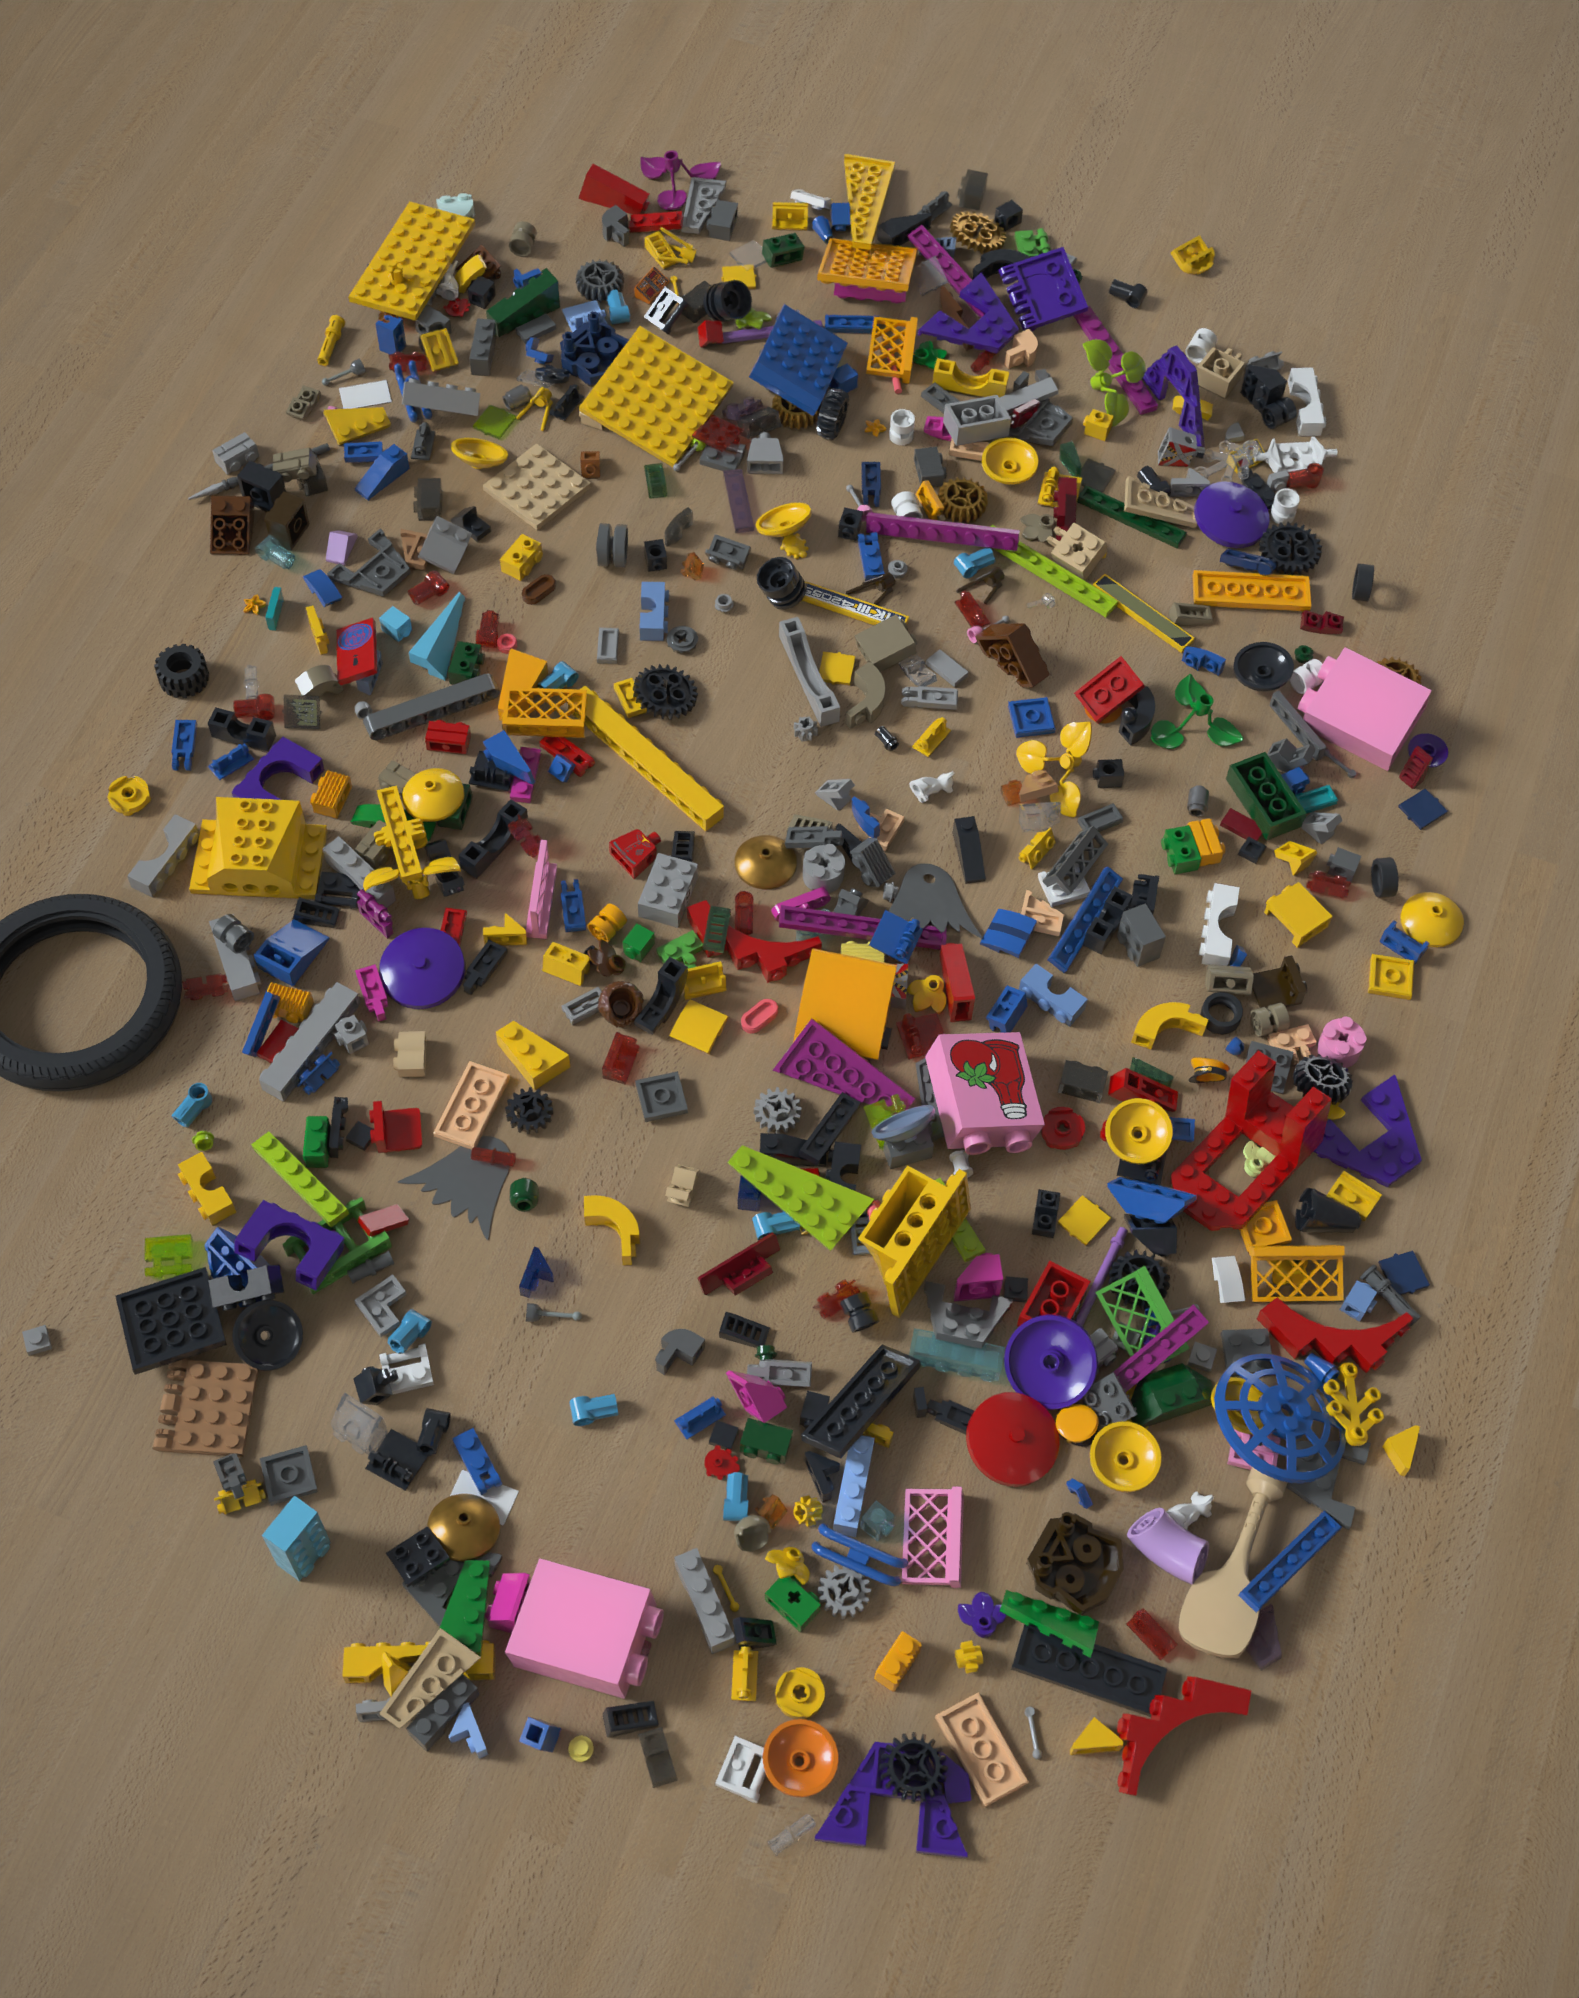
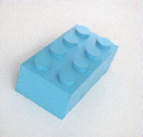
M296 1496L289 1501L262 1534L276 1564L299 1582L303 1577H307L312 1572L314 1563L319 1557L322 1558L328 1552L329 1544L331 1543L318 1512Z

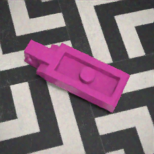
M376 964L355 970L367 1009H369V1012L375 1011L378 1022L386 1020L383 1008L388 1007V1000Z

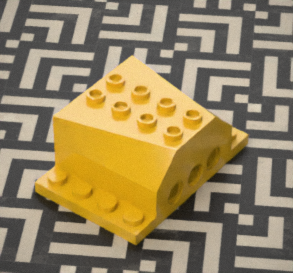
M216 797V820L202 819L189 888L190 893L315 899L320 881L327 825L306 824L300 801Z
M907 1165L892 1189H888L885 1192L882 1204L879 1208L876 1207L873 1210L870 1222L858 1238L873 1256L880 1270L883 1282L886 1285L891 1313L898 1318L901 1317L971 1210L967 1173L961 1169H958L955 1175L952 1174L948 1178L946 1186Z

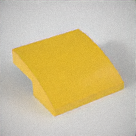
M690 999L669 1036L710 1054L717 1037L721 1035L729 1017Z

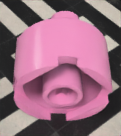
M1350 1017L1334 1019L1328 1022L1322 1031L1318 1041V1054L1322 1057L1328 1056L1332 1060L1336 1059L1337 1063H1343V1067L1348 1068L1357 1062L1365 1046L1366 1035L1363 1029Z

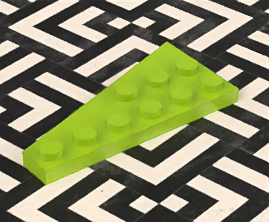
M743 1145L727 1162V1164L829 1251L835 1247L874 1200L871 1197Z

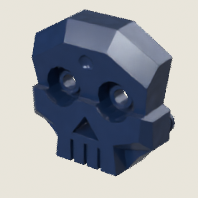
M595 311L590 312V314L588 313V323H584L573 333L565 332L562 335L563 341L560 342L562 368L567 369L568 373L579 377L588 385L597 384L629 341V339L616 334V330L608 324L599 323L600 316Z

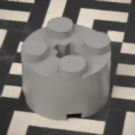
M819 845L806 851L803 860V881L805 885L811 890L824 887L828 893L834 892L841 886L844 879L845 859L843 854L836 849L835 845Z

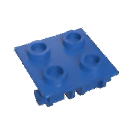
M885 910L869 946L907 964L923 931L919 925L920 921L917 919L907 921Z

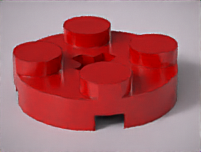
M1068 1107L1052 1108L1043 1117L1045 1125L1040 1130L1046 1145L1060 1150H1068L1079 1146L1085 1133L1083 1118ZM1060 1124H1063L1069 1130L1061 1132L1057 1128H1059Z

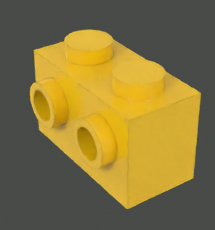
M521 534L500 558L501 572L521 581L530 574L532 567L541 561L543 557L541 543Z

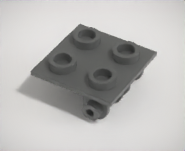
M1251 1041L1246 1063L1258 1050L1276 1061L1271 1091L1283 1094L1294 1052Z
M1114 1372L1094 1383L1090 1390L1082 1397L1085 1405L1097 1414L1099 1431L1109 1424L1126 1421L1137 1415L1136 1407H1133L1128 1398L1130 1396L1126 1394V1389H1123L1118 1379L1119 1376H1116Z

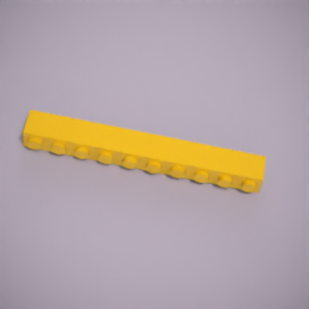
M586 686L580 689L587 690L585 726L705 832L724 818V805L719 799H715L704 786H700L695 782L693 776L686 774L678 763L672 762L663 750L656 748L649 738H645L640 734L639 730L635 726H631L623 715L617 714L608 702H604L599 698L594 690H590ZM574 696L570 700L576 705L582 701V696ZM576 711L572 713L578 720H581V715Z

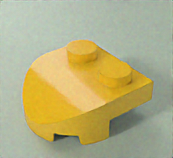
M1198 235L1172 250L1171 255L1183 272L1187 274H1200L1212 267L1215 252L1213 247L1208 249L1201 236Z

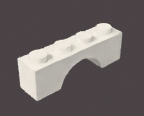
M1291 368L1288 378L1290 395L1302 399L1307 405L1299 410L1296 420L1299 436H1321L1323 428L1326 427V417H1323V403H1320V389H1317L1318 378L1317 375H1314L1313 368Z
M1215 883L1213 890L1208 891L1206 903H1210V906L1206 908L1204 914L1207 926H1203L1201 935L1202 938H1205L1199 950V955L1202 956L1201 964L1228 966L1233 940L1222 933L1218 922L1223 918L1234 916L1238 903L1239 887Z

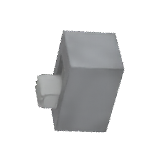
M1045 369L1035 371L1036 383L1050 377V373H1047Z

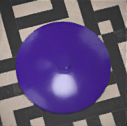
M1217 482L1207 486L1196 500L1194 515L1199 528L1208 538L1222 546L1229 548L1250 547L1261 540L1263 533L1266 532L1269 526V512L1265 503L1254 491L1244 485L1234 482Z
M416 928L396 937L383 952L379 965V976L387 994L398 1004L412 1009H427L444 1003L457 992L465 975V959L460 946L450 935L434 928Z
M1048 1314L1034 1317L1015 1330L1006 1346L1004 1365L1007 1378L1016 1393H1021L1037 1400L1046 1409H1060L1074 1404L1090 1390L1098 1371V1355L1093 1340L1081 1325L1067 1317Z

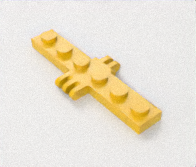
M397 786L376 790L386 826L382 827L381 831L374 833L376 845L392 846L402 883L423 878L413 843L415 840L426 837L422 819L417 818L407 821Z

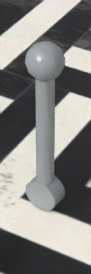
M1027 1707L1025 1715L1029 1719L1034 1751L1032 1755L1035 1759H1040L1042 1752L1038 1747L1033 1719L1035 1710L1033 1707Z

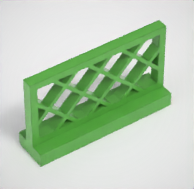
M1145 1266L1095 1292L1130 1357L1134 1355L1131 1348L1136 1349L1137 1352L1141 1349L1144 1335L1152 1338L1156 1336L1145 1332L1149 1319L1159 1323L1161 1326L1160 1332L1174 1321ZM1132 1278H1135L1139 1286L1136 1295L1123 1291L1125 1283ZM1122 1284L1121 1290L1115 1288ZM1109 1290L1118 1292L1119 1297L1116 1306L1106 1303L1102 1294ZM1140 1290L1142 1291L1144 1297L1139 1296ZM1122 1294L1135 1298L1132 1311L1119 1307ZM1138 1299L1148 1302L1150 1306L1148 1315L1134 1312ZM1109 1307L1115 1308L1113 1314ZM1117 1310L1131 1313L1127 1326L1117 1323L1115 1319ZM1151 1311L1154 1313L1156 1318L1150 1317ZM1133 1314L1146 1318L1143 1331L1130 1327ZM1120 1327L1126 1329L1125 1334H1123ZM1128 1330L1142 1334L1138 1347L1127 1342ZM1185 1342L1180 1348H1178L1162 1363L1189 1350L1190 1348L1187 1342Z

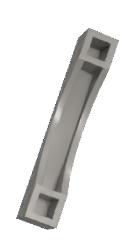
M795 617L780 621L779 638L820 727L839 722L840 706L833 691L826 686L816 667L805 630L799 618Z

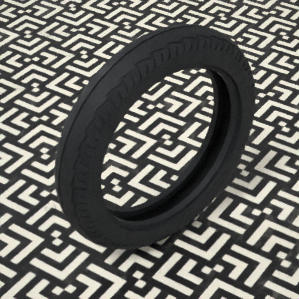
M67 894L42 899L26 905L0 921V980L12 962L27 949L47 938L70 932H97L125 942L144 960L147 971L145 992L136 1012L120 1030L96 1045L73 1052H40L15 1043L0 1031V1077L17 1085L36 1090H81L104 1084L122 1076L140 1064L157 1048L171 1028L179 1009L182 994V972L178 955L171 940L163 929L146 913L126 902L106 896Z

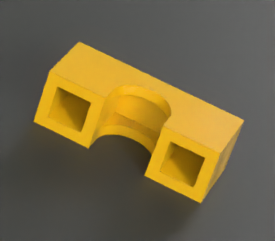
M203 1152L178 1164L181 1172L177 1175L183 1186L188 1184L191 1190L187 1192L193 1203L198 1201L201 1207L198 1208V1211L203 1220L208 1219L213 1226L237 1213L233 1202L223 1186L211 1191L204 1189L206 1184L216 1179Z

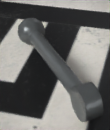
M1329 749L1325 750L1324 756H1328L1345 770L1349 778H1355V770H1350L1330 754Z

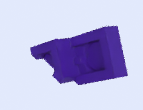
M941 1752L939 1756L944 1755L947 1757L946 1762L942 1763V1765L948 1766V1771L942 1773L947 1777L946 1782H943L947 1804L972 1801L968 1773L945 1753Z

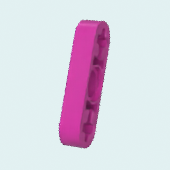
M821 887L778 903L772 908L771 912L776 921L779 922L781 905L814 910L826 905L831 900L827 889Z

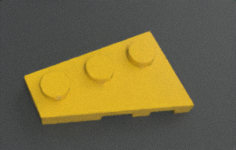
M383 407L323 410L339 446L391 427V422Z

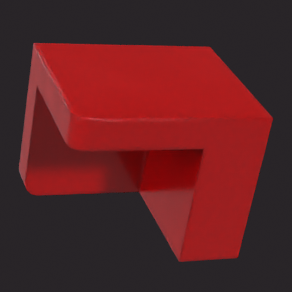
M705 320L698 326L701 348H704L708 343L722 344L724 342L722 321Z

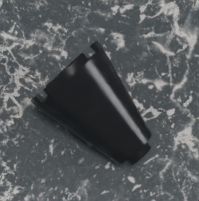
M1306 1188L1300 1196L1299 1202H1302L1301 1210L1296 1209L1295 1225L1298 1230L1302 1232L1353 1233L1356 1229H1359L1361 1217L1358 1211L1314 1188Z

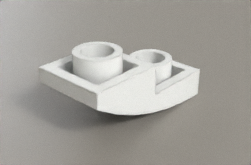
M1235 1256L1212 1258L1214 1281L1218 1280L1220 1303L1245 1301L1242 1279Z

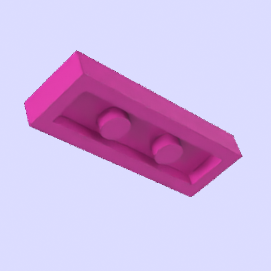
M521 747L519 753L530 768L534 780H536L541 749ZM514 776L510 799L515 802L531 803L535 783L530 784Z

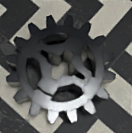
M529 1087L528 1092L521 1088V1094L519 1095L514 1092L513 1099H508V1106L505 1107L507 1122H510L511 1128L518 1126L519 1133L525 1129L527 1134H530V1131L533 1129L538 1133L539 1127L546 1129L545 1122L551 1123L550 1115H554L552 1100H548V1094L541 1095V1089L533 1092L532 1087ZM539 1103L542 1104L544 1110H542V1107L539 1106ZM515 1111L520 1115V1118L515 1115Z

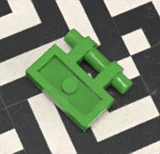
M1043 228L1038 229V235H1033L1032 230L1015 231L1014 237L1017 250L1029 257L1051 251V247L1047 243V233Z

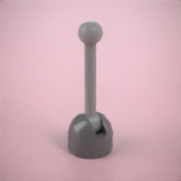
M360 358L354 360L350 365V369L328 379L323 378L322 384L326 386L329 382L351 372L356 375L365 373Z
M527 1303L526 1322H536L542 1316L573 1318L576 1321L582 1317L578 1311L574 1313L542 1311L541 1307L537 1304Z

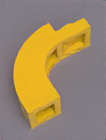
M1179 1002L1163 1003L1144 1013L1138 1021L1131 1043L1152 1050L1157 1035L1169 1028L1183 1029L1203 1037L1209 1019L1204 1018L1200 1014L1188 1012L1189 1004Z
M599 1195L584 1196L585 1226L604 1225L614 1229L621 1238L623 1265H632V1257H636L635 1244H640V1235L637 1221L631 1211L619 1201Z

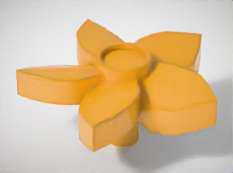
M879 419L874 420V423L867 420L865 422L868 427H866L864 432L872 431L873 435L878 437L879 432L886 431V427L880 424Z
M256 594L251 599H244L247 605L244 608V613L252 610L254 614L258 615L259 608H263L267 604L260 600L258 594Z

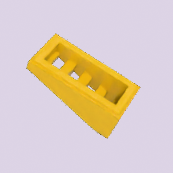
M659 231L645 237V248L663 269L678 263L656 259L657 256L677 258Z

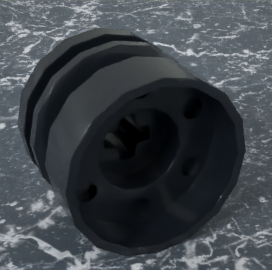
M731 280L712 284L708 287L704 294L703 304L707 315L712 320L724 322L744 318L751 309L752 297L747 285L739 280Z
M786 557L771 558L760 567L757 573L759 588L777 609L785 610L796 606L806 594V582L792 561Z

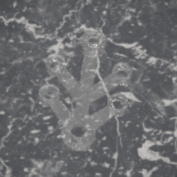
M1248 440L1243 445L1222 441L1219 444L1220 452H1213L1207 449L1203 460L1208 463L1213 460H1220V462L1207 469L1200 466L1194 470L1208 480L1209 476L1226 468L1224 476L1221 477V482L1226 480L1233 482L1232 475L1237 461L1243 459L1242 466L1238 468L1237 472L1240 479H1246L1249 477L1251 459L1258 456L1260 446L1254 440ZM1230 450L1237 452L1235 454H1226L1229 453Z

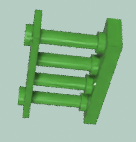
M362 1197L357 1200H351L345 1205L349 1215L332 1228L324 1220L318 1222L321 1227L330 1231L335 1229L336 1232L343 1236L344 1244L349 1252L337 1259L317 1290L309 1288L313 1295L347 1275V1270L365 1263V1260L368 1258L372 1260L392 1247L390 1238L385 1231L372 1237L367 1235L369 1238L367 1242L360 1246L356 1245L343 1226L345 1222L352 1218H355L358 1222L359 1216H362V1212L367 1210ZM290 1236L282 1244L287 1256L295 1253L299 1260L302 1261L306 1255L303 1247L307 1246V1244L300 1238Z

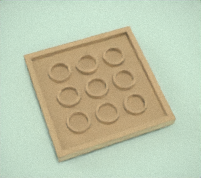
M537 443L483 485V490L536 530H539L591 488L589 481Z

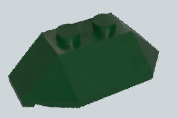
M1183 1363L1148 1374L1138 1382L1130 1401L1133 1407H1136L1137 1415L1130 1419L1132 1423L1146 1428L1211 1406V1393L1214 1388L1212 1381Z

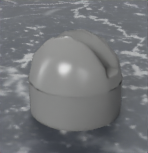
M361 701L356 704L355 713L359 719H364L367 715L372 714V709L367 702Z

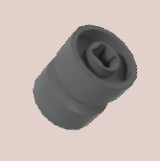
M232 914L222 916L216 922L212 931L217 939L222 943H226V946L236 954L245 951L254 939V933Z

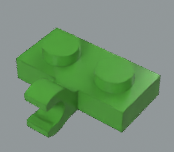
M692 930L656 948V952L663 963L670 956L679 962L682 961L689 969L697 967L695 965L696 959L693 955L704 950V945Z

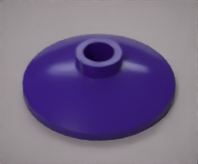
M1418 734L1408 744L1409 756H1411L1415 747L1419 746L1433 758L1429 768L1442 765L1448 757L1446 743L1433 734Z

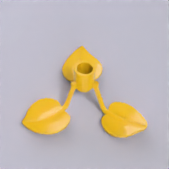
M1090 721L1070 723L1062 729L1060 740L1067 750L1060 757H1045L1047 747L1037 740L1022 743L1016 751L1021 767L1030 774L1036 770H1043L1045 761H1060V765L1064 769H1068L1059 781V792L1050 794V801L1053 807L1059 813L1068 817L1077 816L1081 802V792L1075 783L1070 781L1064 783L1070 773L1074 772L1073 768L1081 765V756L1089 749L1092 737V724Z
M427 837L413 841L415 849L423 848L428 842ZM444 857L431 861L429 866H425L422 869L423 878L404 883L407 889L412 891L414 899H422L430 895L428 875L452 871L461 872V869L455 858ZM384 867L370 872L363 882L365 892L373 886L390 882L398 876L401 879L399 870H393L392 867Z

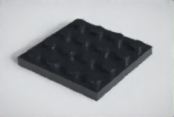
M206 1267L115 1295L131 1366L135 1375L227 1345L217 1307L213 1308L208 1282L210 1278Z

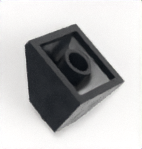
M1124 1214V1219L1131 1233L1153 1254L1161 1257L1177 1254V1227L1172 1219L1168 1220L1167 1223L1160 1224L1152 1219H1139L1135 1215Z

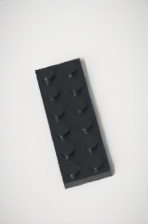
M882 1344L801 1434L802 1441L841 1459L920 1369V1360Z
M1024 1624L1011 1670L1151 1717L1150 1704L1155 1695H1161L1167 1668L1094 1644L1090 1658L1083 1654V1649L1075 1645L1070 1648L1062 1644L1063 1639L1053 1634L1047 1636L1041 1633L1034 1624L1029 1626Z

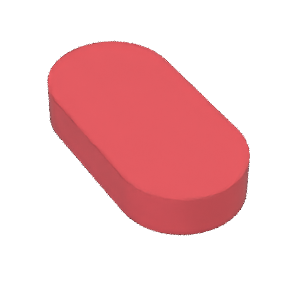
M772 999L761 1000L742 1016V1029L750 1034L759 1032L777 1017V1003Z

